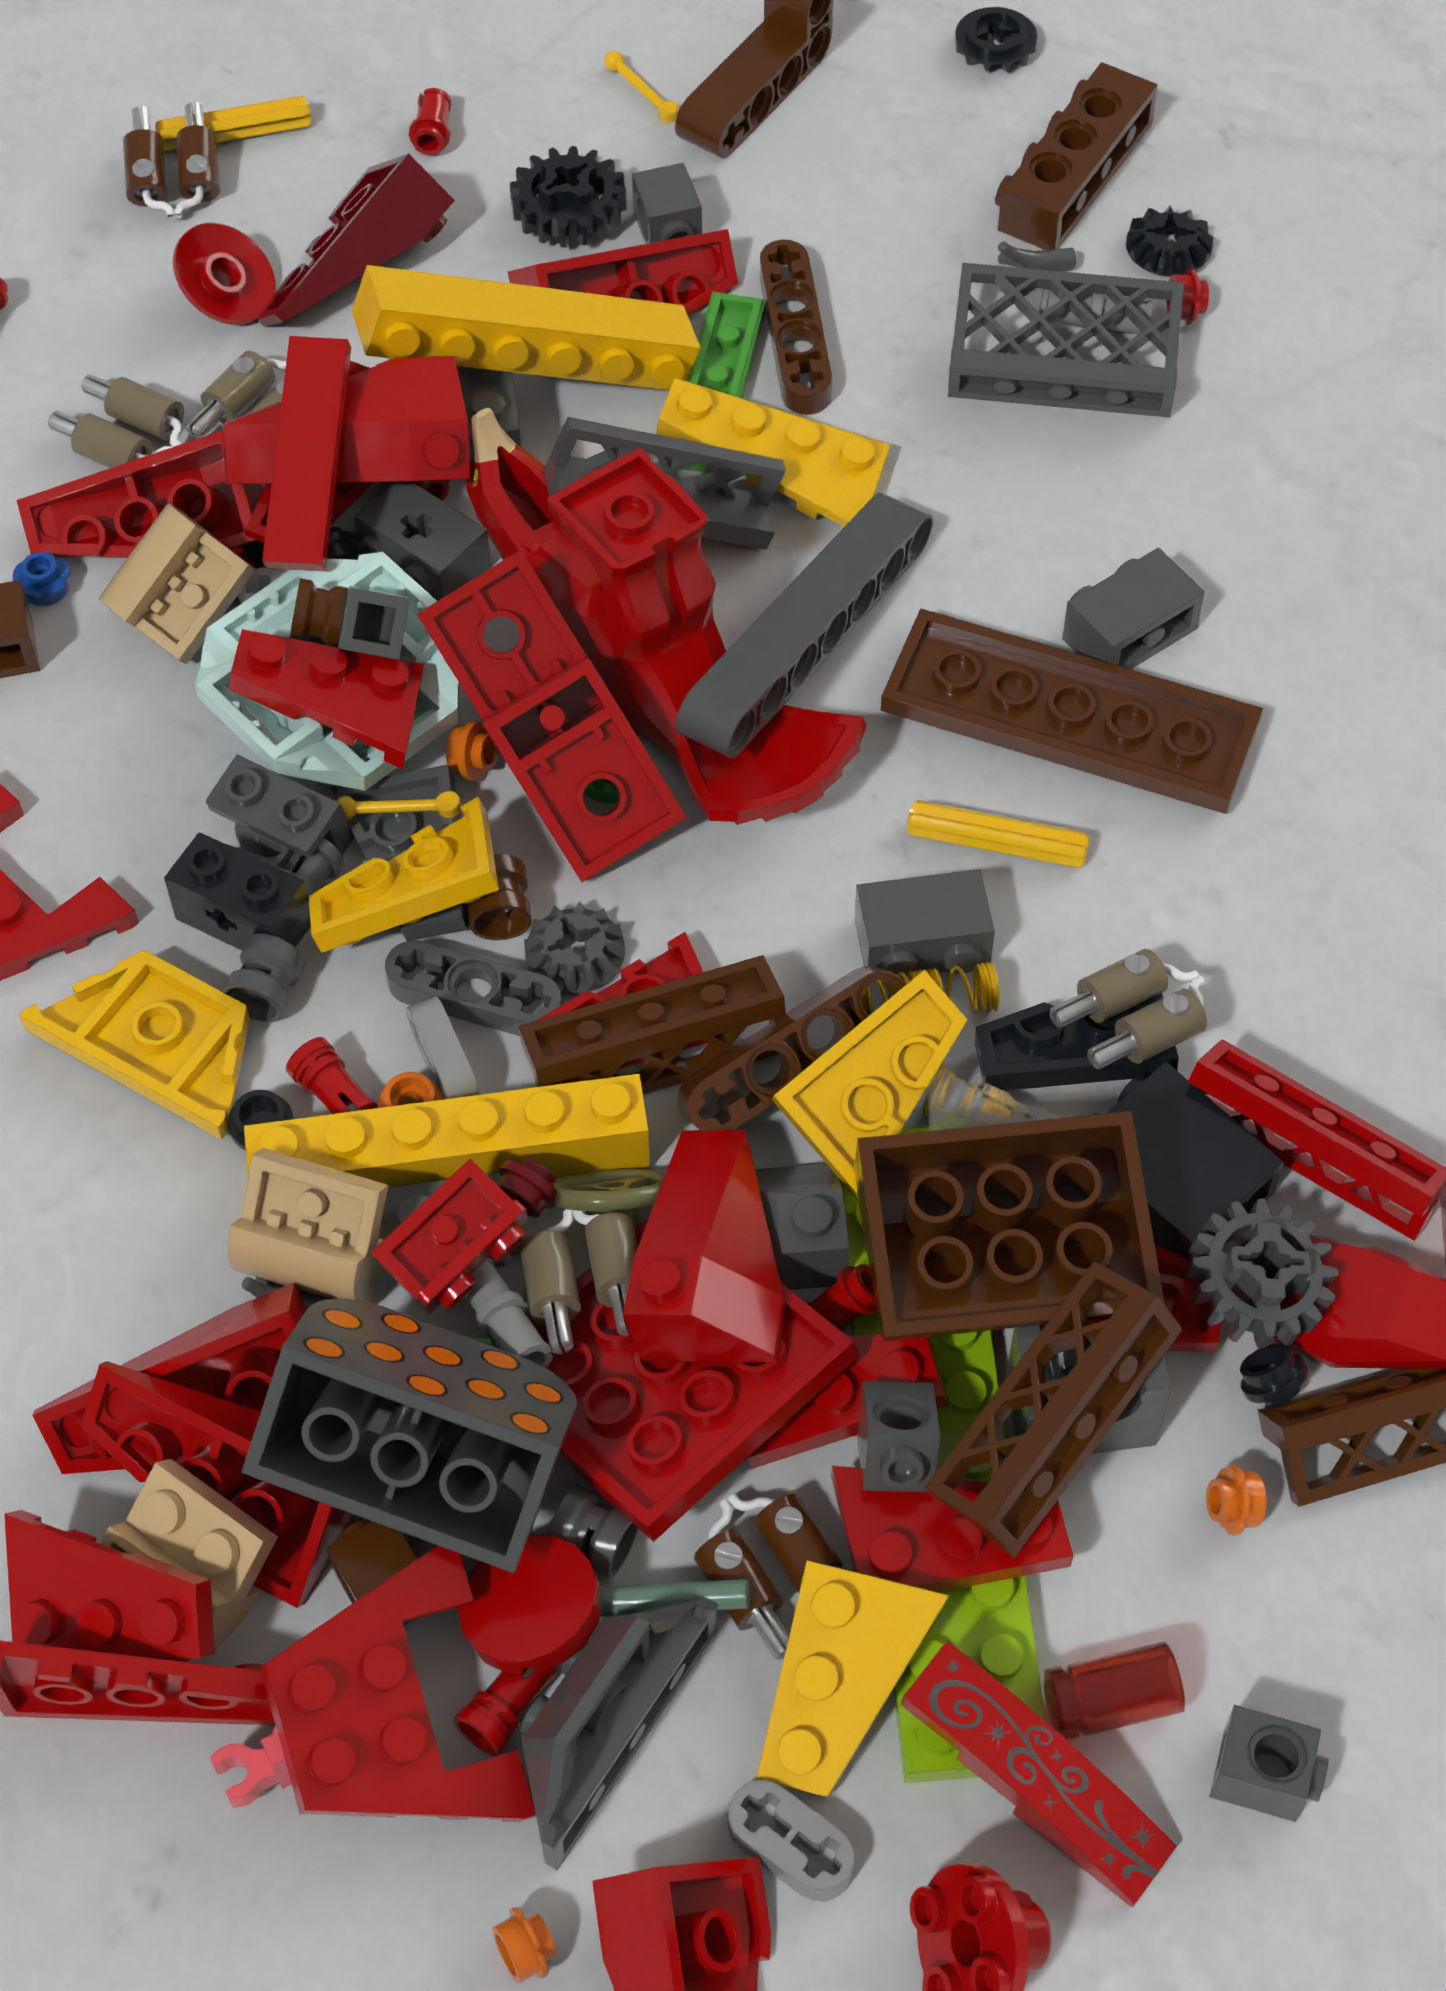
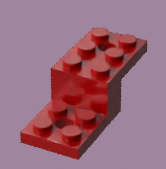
M521 549L417 613L418 618L482 718V724L581 883L687 818ZM498 616L512 619L519 628L520 636L518 643L507 652H496L490 649L483 638L486 624ZM597 779H607L613 782L619 790L617 805L613 810L604 814L590 811L583 801L585 788L589 783Z

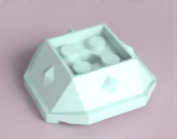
M384 552L359 555L358 560L327 559L325 572L289 570L206 629L200 667H198L195 681L198 699L265 764L280 775L315 781L327 787L343 786L366 791L397 768L383 761V751L359 740L354 746H350L333 738V729L309 717L294 720L229 690L230 673L242 629L290 638L300 578L312 580L317 588L327 590L336 585L348 587L349 590V586L353 585L410 598L400 659L422 663L424 668L405 761L458 723L460 683L417 616V613L437 601ZM307 636L302 640L325 645L319 637Z

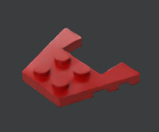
M0 783L1 833L23 817L24 813L19 800ZM0 869V981L29 970V961L62 949L66 954L87 947L86 939L110 929L116 928L118 934L132 929L139 924L135 909L101 877H98L53 912L47 914Z
M436 1546L273 1657L260 1668L300 1814L393 1818L396 1816L439 1817V1819L467 1820L469 1818L502 1820V1822H521L536 1816L517 1750L450 1771H445L443 1768L403 1624L465 1607L474 1601L460 1553Z

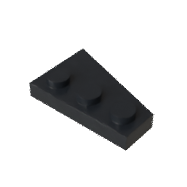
M1160 993L1102 1023L1093 1021L1087 1015L1065 1027L1058 1028L1050 1018V1009L1054 1006L1043 1002L977 1026L975 1031V1047L984 1092L1128 1080L1135 1078L1139 1074L1148 1077L1165 1062L1177 1070L1179 1057L1176 1045L1139 1064L1133 1063L1125 1056L1101 1069L1094 1068L1087 1056L1088 1049L1116 1036V1021L1162 999L1163 994Z

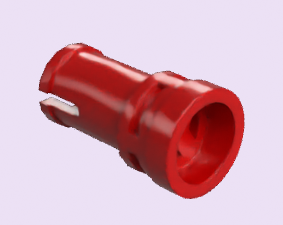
M316 1037L307 1041L289 1058L286 1064L288 1075L307 1094L316 1095L331 1114L351 1112L348 1108L350 1104H354L358 1110L378 1108L377 1103L346 1072L344 1061L335 1052L334 1047L326 1038Z
M540 1665L536 1666L526 1678L522 1677L524 1674L501 1671L486 1691H478L470 1702L461 1708L453 1718L454 1725L476 1748L490 1756H499L508 1745V1740L520 1727L518 1719L546 1684L557 1675L555 1667L543 1670ZM522 1668V1669H523V1671H524V1673H525L529 1668Z

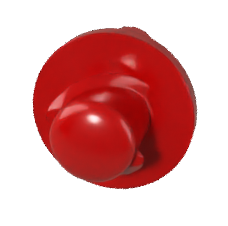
M970 1862L947 1866L935 1874L927 1886L915 1889L911 1896L909 1905L910 1917L917 1929L918 1951L924 1972L922 1991H1023L1028 1973L1039 1970L1049 1957L1052 1943L1051 1929L1043 1910L1031 1900L1029 1894L1019 1890H1011L1006 1881L986 1865Z

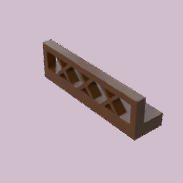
M764 955L524 1024L518 1026L522 1047L534 1074L536 1087L550 1086L553 1083L577 1076L586 1079L585 1081L618 1077L621 1075L616 1074V1072L625 1062L642 1058L647 1060V1063L639 1072L633 1074H640L642 1093L646 1094L682 1083L692 1073L744 1041L738 1037L747 1026L769 1020L770 1024L786 1014L784 995ZM699 1040L709 1042L700 1054L687 1058L677 1056L688 1043ZM770 1050L765 1051L756 1057L754 1061L777 1055V1053Z
M1093 1261L927 1483L925 1489L933 1498L974 1523L994 1546L1015 1558L1183 1329L1156 1294ZM1103 1289L1124 1299L1110 1319L1088 1325L1086 1311ZM1076 1348L1078 1362L1068 1376L1046 1382L1044 1368L1054 1354ZM1033 1405L1035 1420L1027 1431L1022 1435L1003 1440L1002 1424L1013 1410ZM990 1462L992 1478L974 1502L954 1490L969 1468Z
M1395 1369L1289 1400L1280 1405L1257 1410L1262 1435L1281 1450L1290 1498L1298 1507L1446 1463V1441L1439 1442L1427 1435L1441 1409L1446 1408V1369ZM1416 1417L1412 1425L1404 1421ZM1395 1424L1407 1431L1393 1457L1375 1461L1362 1453L1377 1428ZM1352 1436L1348 1444L1340 1440ZM1422 1441L1430 1445L1417 1449ZM1330 1443L1343 1451L1329 1476L1307 1482L1302 1450ZM1357 1460L1366 1464L1360 1467L1353 1468Z

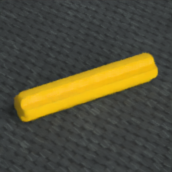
M304 96L203 112L204 126L214 131L217 143L308 128L311 125L309 104ZM185 116L162 119L155 122V131L163 139L164 152L177 150L176 135L181 129L186 127Z
M920 800L913 802L907 822V831L911 836L1076 868L1083 867L1089 847V835L1082 831Z

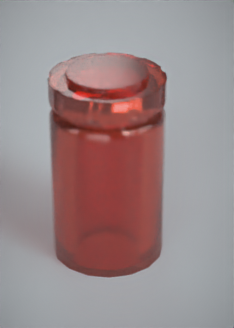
M1165 1641L1069 1664L1065 1670L1061 1666L1045 1669L1046 1671H1044V1695L1050 1719L1055 1730L1068 1741L1078 1739L1080 1732L1085 1736L1180 1714L1185 1710V1696L1178 1665L1172 1650Z

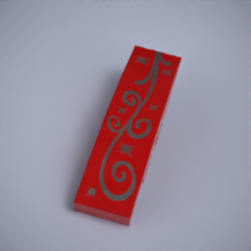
M948 1640L903 1696L900 1705L959 1751L956 1759L1013 1803L1015 1808L1012 1814L1133 1908L1177 1847L1121 1789L1067 1739Z

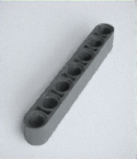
M882 492L875 494L691 688L678 711L675 723L676 731L730 759L738 756L919 557L932 531V515Z

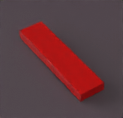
M289 336L262 558L266 568L326 571L351 356V345L348 339Z

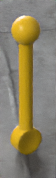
M614 50L609 51L605 55L604 64L606 68L613 72L618 71L658 109V117L661 121L665 123L676 121L679 112V106L676 102L671 100L664 101L624 64V58L620 52Z
M445 791L439 794L436 799L355 801L350 796H342L336 800L341 804L347 820L360 813L438 811L440 816L444 818H453L461 812L460 807L462 806L458 794L453 791Z

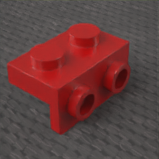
M470 1158L382 1241L371 1254L429 1315L440 1304L447 1310H450L474 1288L477 1280L471 1274L490 1256L497 1262H500L522 1242L527 1235L521 1228L528 1221L527 1209L517 1199L513 1201Z

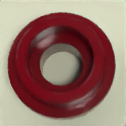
M524 1157L520 1163L513 1160L504 1161L499 1168V1173L502 1177L497 1185L513 1201L517 1199L527 1209L528 1216L539 1218L545 1208L553 1209L555 1207L554 1197L557 1191L553 1188V1185L556 1182V1178L547 1168L527 1157Z

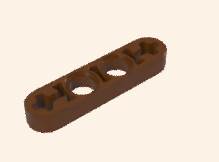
M780 239L764 246L760 253L761 288L763 299H766L767 321L784 405L792 412L812 415L827 408L831 402L832 372L809 255L806 248L800 243ZM780 265H787L789 271H791V278L782 280ZM787 300H796L803 303L805 308L796 312H787L780 309L778 304ZM804 340L811 343L813 347L805 352H794L786 348L785 345L790 341ZM809 372L811 389H804L802 383H800V374Z

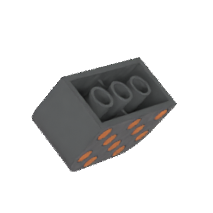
M351 1299L323 1300L314 1303L306 1310L282 1346L241 1473L515 1574L574 1415L577 1400L571 1388L561 1378L539 1364L377 1304Z

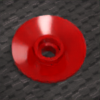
M220 223L196 225L182 235L174 248L173 271L182 293L196 309L213 320L230 325H244L254 322L275 294V276L268 258L250 237L231 226Z

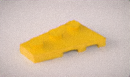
M479 796L460 807L464 817L437 833L431 825H428L411 835L410 837L414 844L389 861L382 858H372L309 895L311 935L321 953L343 945L358 943L365 937L402 924L415 923L424 916L461 903L474 902L486 894L498 891L499 885L488 814Z
M925 970L772 1098L773 1102L857 1200L859 1199L854 1164L858 1138L900 1134L904 1124L968 1020Z
M807 1561L756 1779L771 1781L778 1785L828 1797L950 1595Z

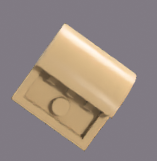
M168 502L101 593L99 599L117 616L135 626L178 661L188 664L204 642L207 627L224 615L257 569L221 543L218 538L179 508Z
M266 1148L260 1149L252 1155L241 1218L230 1225L228 1259L231 1268L235 1271L284 1286L295 1283L298 1290L323 1298L351 1299L371 1303L380 1264L373 1258L371 1252L384 1241V1239L378 1238L389 1185Z
M170 1458L155 1462L125 1522L109 1526L100 1544L126 1554L138 1552L211 1579L216 1650L242 1622L261 1593L253 1584L278 1536ZM202 1657V1658H174V1659H176L177 1661H187V1662L197 1663V1662L201 1661L202 1659H204L205 1657Z

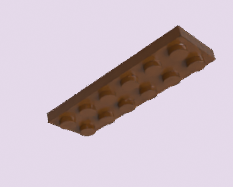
M920 608L882 693L880 711L1227 814L1257 732L1263 708Z

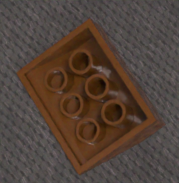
M1132 1111L858 1138L854 1169L862 1230L883 1341L1046 1325L1093 1261L1156 1294L1165 1305ZM1103 1289L1086 1311L1087 1321L1111 1318L1124 1299Z

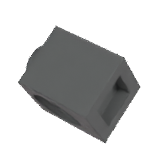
M684 162L632 173L633 213L645 244L702 234V206Z
M863 1381L857 1436L863 1490L927 1492L925 1486L937 1471L941 1436L933 1383Z
M1234 1705L1224 1728L1209 1797L1296 1822L1307 1799L1319 1802L1323 1791L1329 1758L1316 1755L1322 1729ZM1264 1753L1276 1755L1286 1763L1290 1775L1283 1778L1268 1776L1259 1769L1254 1757Z

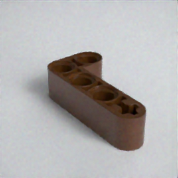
M764 0V21L683 102L675 121L676 135L718 157L727 158L825 57L832 38L833 0Z
M863 966L851 971L686 1078L678 1091V1106L681 1114L700 1131L735 1130L775 1104L772 1098L777 1092L871 1015L864 1010L862 1005V994L871 982L881 980L886 985L888 1000L907 984L899 975L875 966ZM828 1015L834 1024V1035L826 1046L813 1049L807 1039L808 1027L815 1018ZM765 1051H775L780 1059V1070L777 1076L765 1084L756 1083L752 1075V1065L755 1058ZM733 1072L735 1079L740 1085L749 1091L747 1097L732 1089L737 1084L728 1077L729 1073ZM709 1088L719 1095L724 1094L717 1100L721 1111L715 1116L710 1115L704 1110L698 1111L706 1104L702 1093Z

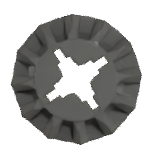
M580 901L573 909L560 910L554 905L547 917L542 920H533L531 932L528 938L524 939L525 959L529 970L551 978L558 985L560 992L583 993L584 991L589 992L602 987L618 973L625 957V943L620 924H614L609 919L604 908L597 912L588 910ZM565 934L574 935L578 942L585 943V961H582L579 954L575 955L571 948H565Z

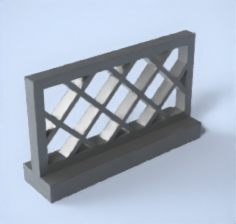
M962 263L949 368L948 397L1170 418L1177 381V358L1184 282ZM971 283L995 284L1005 295L984 309L970 294ZM1036 288L1050 289L1060 301L1040 314L1024 296ZM1091 293L1106 294L1116 306L1096 319L1080 301ZM1146 298L1170 300L1169 313L1153 324L1135 306ZM1014 304L1030 322L1012 335H1009L994 318ZM1069 309L1086 327L1068 340H1065L1049 323ZM968 310L974 315L969 321H967ZM1125 314L1141 333L1121 346L1105 328ZM982 326L999 341V344L989 351L964 349L965 338ZM1168 328L1166 339L1161 332ZM1037 331H1040L1055 349L1044 357L1028 355L1019 344ZM1095 336L1111 354L1100 362L1087 361L1075 349ZM1151 341L1165 356L1164 368L1141 366L1131 354Z

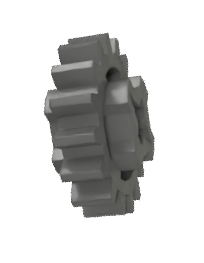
M1258 1198L1249 1214H1247L1244 1207L1238 1201L1232 1202L1223 1214V1217L1216 1213L1209 1217L1201 1229L1203 1233H1198L1188 1249L1196 1258H1193L1186 1268L1185 1277L1194 1281H1201V1284L1190 1298L1193 1304L1207 1302L1211 1304L1213 1310L1206 1321L1210 1326L1219 1324L1223 1320L1232 1324L1230 1340L1237 1342L1245 1331H1249L1254 1334L1257 1348L1264 1349L1275 1333L1285 1346L1290 1345L1301 1333V1330L1309 1334L1323 1318L1320 1313H1324L1335 1299L1336 1295L1327 1288L1338 1277V1269L1322 1265L1321 1263L1332 1250L1330 1243L1313 1244L1309 1236L1316 1226L1312 1220L1303 1223L1299 1227L1291 1223L1293 1216V1207L1285 1205L1279 1214L1275 1216L1269 1214V1208L1265 1199ZM1243 1237V1244L1241 1246H1232L1228 1253L1222 1252L1223 1246L1228 1242ZM1295 1293L1301 1294L1296 1304L1280 1310V1303L1284 1299H1291Z

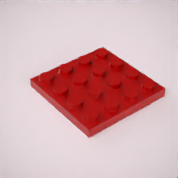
M649 1217L635 1228L638 1245ZM590 1267L576 1279L581 1311L576 1318L570 1321L574 1347L566 1353L562 1346L563 1354H556L551 1351L553 1355L552 1360L546 1368L561 1378L571 1388L577 1400L576 1409L559 1457L654 1542L859 1356L855 1343L782 1284L786 1309L777 1363L642 1361L630 1331V1336L618 1334L613 1308L601 1305L597 1300ZM530 1318V1321L544 1342L549 1345L546 1326L540 1325Z

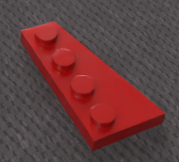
M0 1641V1710L4 1717L276 1726L260 1669L263 1664L245 1663L235 1667H225L187 1661Z

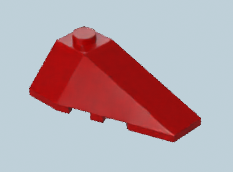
M453 355L394 357L348 377L336 482H394L470 478L468 418ZM281 401L222 424L226 484H272Z
M223 430L16 501L31 554L49 552L54 557L128 558L168 502L179 508L231 550L238 546L242 548L260 542L245 536V528L264 489L262 484H226Z
M682 1130L634 1256L623 1316L642 1361L777 1363L786 1301L784 1292H782L783 1288L778 1274L774 1248L765 1217L762 1195L746 1130Z
M291 1283L230 1308L121 1366L261 1412L282 1346L307 1308L295 1283ZM94 1379L35 1409L32 1414L62 1475L125 1469L80 1426Z
M109 1361L99 1364L80 1426L138 1482H146L155 1462L171 1458L278 1536L253 1586L297 1609L302 1606L330 1563L326 1547L336 1542L338 1535L349 1525L355 1523L358 1516L241 1473L261 1413L260 1411Z
M760 1856L660 1866L592 1881L602 1958L614 1991H757L759 1962L770 1960L771 1927Z

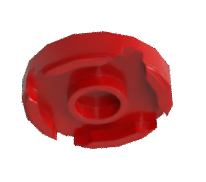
M529 1536L515 1574L482 1561L478 1562L468 1577L474 1601L465 1607L458 1608L462 1632L485 1664L505 1673L525 1674L522 1668H533L540 1665L543 1670L558 1666L584 1647L599 1623L602 1608L599 1603L601 1586L593 1565L576 1545L555 1536Z

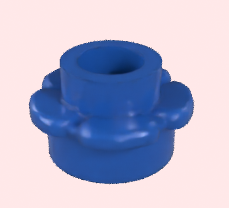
M37 552L27 556L23 562L16 565L12 578L13 581L21 580L26 599L29 603L36 606H49L59 602L68 591L67 578L70 577L71 571L69 564L63 558L55 559L53 554L49 552Z

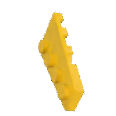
M674 378L664 403L656 434L783 460L786 472L776 491L797 501L795 509L815 520L821 514L841 525L842 529L875 495L890 448V444ZM747 474L746 482L757 488L763 476Z

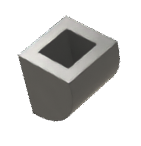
M350 585L338 648L400 660L410 598Z

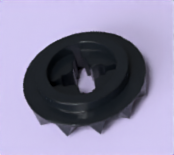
M1003 7L977 9L964 16L956 27V52L965 55L967 65L981 63L986 72L992 67H1001L1004 71L1008 72L1012 64L1026 65L1029 54L1036 52L1037 30L1029 18L1015 10ZM990 33L993 39H996L1000 45H996L992 40H988Z
M1169 205L1163 213L1148 208L1143 218L1132 219L1126 236V249L1130 258L1139 267L1148 272L1162 276L1186 274L1188 269L1196 271L1205 265L1212 252L1214 237L1208 233V222L1194 220L1192 210H1187L1180 214L1174 212ZM1164 234H1174L1176 242L1173 249H1169V242H1166Z

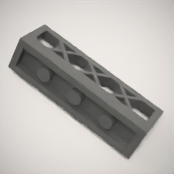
M567 417L544 468L549 496L592 471L638 448H642L646 453L657 457L658 462L655 464L666 475L671 476L707 514V524L704 532L701 534L702 538L767 550L775 535L768 505L786 472L783 460ZM577 439L601 444L605 450L587 459L570 456ZM694 463L708 465L712 472L694 480L680 478L676 472ZM747 474L763 476L755 492L732 488L729 483Z

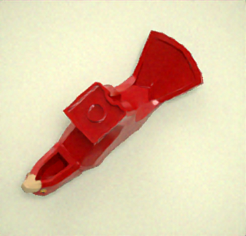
M490 408L482 409L472 417L470 427L473 457L469 463L470 478L467 479L466 490L478 520L488 530V536L498 550L502 560L520 549L523 551L632 729L660 745L681 765L693 798L708 820L735 822L736 825L760 818L767 822L790 812L797 813L823 797L824 792L842 776V769L860 751V744L867 728L863 716L819 712L784 705L744 750L732 759L676 731V718L684 698L691 688L726 652L713 617L712 605L716 582L702 553L701 534L704 532L707 524V514L671 476L666 475L650 459V456L642 448H638L592 471L549 496L544 474L545 466L537 458L517 445L505 433Z

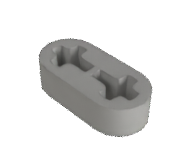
M435 996L406 1007L407 1018L417 1046L434 1083L441 1090L443 1099L480 1095L470 1063L440 999Z
M755 1780L744 1784L734 1793L729 1803L728 1826L732 1840L743 1852L750 1857L760 1856L763 1867L797 1893L812 1901H828L837 1898L848 1888L853 1878L854 1850L850 1840L841 1830L774 1782ZM768 1803L775 1806L774 1822L778 1828L787 1834L785 1838H782L771 1828L764 1825L755 1833L747 1829L748 1813L745 1809L751 1806L753 1809L760 1811ZM800 1843L816 1855L823 1853L826 1848L835 1852L833 1867L838 1873L833 1876L829 1872L822 1871L816 1878L808 1876L806 1874L808 1858L795 1847L796 1844Z

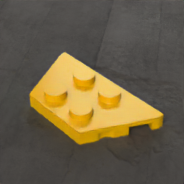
M142 950L116 963L115 967L107 973L94 974L71 985L74 992L73 995L41 1011L35 1003L25 1008L19 1015L23 1028L215 1137L222 1140L228 1133V1117L233 1108L250 1021L247 1005L152 953Z

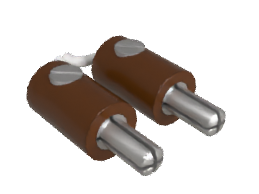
M192 102L185 106L186 127L181 129L176 135L180 194L186 200L178 203L175 212L170 204L163 202L167 194L163 139L160 134L151 130L150 110L147 107L141 106L143 129H141L139 106L132 109L133 131L123 137L126 197L131 203L153 209H162L166 211L167 217L172 219L174 217L181 218L185 208L195 206L200 202L211 201L219 195L220 182L216 135L213 130L204 126L203 106L200 103L194 102L196 125H194Z
M733 1494L728 1499L720 1502L722 1515L712 1524L709 1530L708 1541L696 1551L694 1560L708 1581L748 1579L750 1585V1608L729 1609L727 1612L739 1630L755 1627L775 1660H781L785 1657L789 1634L775 1612L781 1607L783 1599L738 1530L729 1529L720 1533L732 1518V1506L740 1511L764 1508L755 1518L754 1524L799 1592L807 1561L841 1569L844 1564L797 1494H788L775 1501L767 1497H758L744 1501L737 1494Z

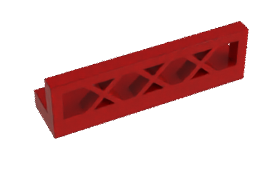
M1223 1039L1197 1061L1190 1075L1188 1083L1197 1087L1284 1162L1283 1165L1411 1240L1415 1241L1421 1234L1446 1187L1445 1166ZM1209 1096H1212V1097L1216 1098L1217 1100L1223 1102L1224 1104L1228 1105L1229 1107H1231V1108H1233V1109H1235V1110H1234V1111L1230 1110L1229 1108H1227V1107H1225L1224 1105L1218 1103L1217 1101L1213 1100V1099L1210 1098ZM1274 1133H1276V1134H1278L1279 1136L1283 1137L1284 1139L1290 1141L1291 1143L1289 1144V1143L1285 1142L1284 1140H1282V1139H1280L1279 1137L1275 1136ZM1331 1166H1333L1334 1168L1338 1169L1339 1171L1345 1173L1346 1175H1348V1177H1346V1176L1340 1174L1339 1172L1335 1171L1334 1169H1332ZM1389 1200L1412 1212L1413 1215L1390 1203Z

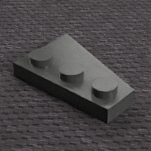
M449 764L387 776L366 791L343 786L330 788L336 800L342 796H350L355 801L436 799L439 794L445 791L456 793L455 779ZM438 811L360 813L347 821L366 861L372 858H382L389 861L414 844L410 837L411 835L428 825H431L437 833L457 821L458 815L453 818H444L440 816ZM461 903L424 916L415 923L402 924L399 927L406 941L468 930L466 905Z

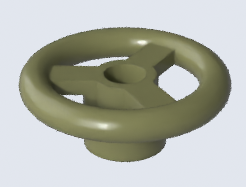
M612 1169L564 1176L556 1179L553 1188L557 1191L554 1197V1206L568 1210L586 1211V1215H602L612 1212L623 1213L631 1217L636 1228L640 1225V1214L637 1208L654 1205L666 1173L644 1169Z

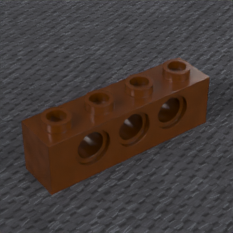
M1103 62L1099 64L1088 80L1081 79L1072 94L1071 102L1063 112L1058 110L1054 113L1048 124L1046 134L1039 143L1032 142L1023 156L1021 166L1014 175H1006L1001 181L995 197V205L1000 207L998 231L1044 250L1058 249L1151 127L1158 84Z

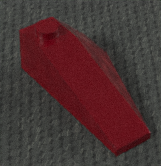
M409 153L369 167L329 216L328 219L334 225L328 228L321 236L313 239L305 250L312 258L309 265L307 266L305 263L299 265L286 277L257 320L264 327L282 323L364 275L367 265L379 266L422 240L425 243L429 242L446 225L447 219L443 214L455 200Z

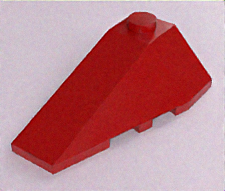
M728 229L546 262L507 272L509 283L683 305L687 315L710 302L712 292L724 293L738 284Z

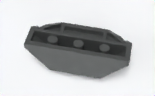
M702 1598L604 1619L593 1636L587 1640L584 1647L563 1662L561 1673L565 1676L549 1698L544 1694L540 1695L527 1711L520 1726V1733L524 1735L521 1740L544 1860L546 1864L558 1871L716 1633L715 1604Z

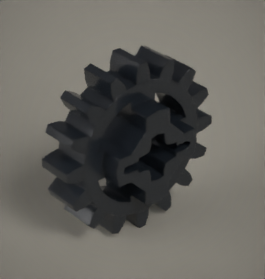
M571 146L567 155H560L555 148H549L548 159L543 160L536 155L530 156V169L518 167L516 169L517 181L510 182L514 221H522V232L525 234L538 230L539 242L543 244L552 237L559 238L560 247H567L570 238H577L583 246L588 245V235L595 233L599 237H607V224L619 226L621 224V212L627 210L623 172H615V163L612 159L599 163L598 151L591 150L585 156L578 155L577 146Z

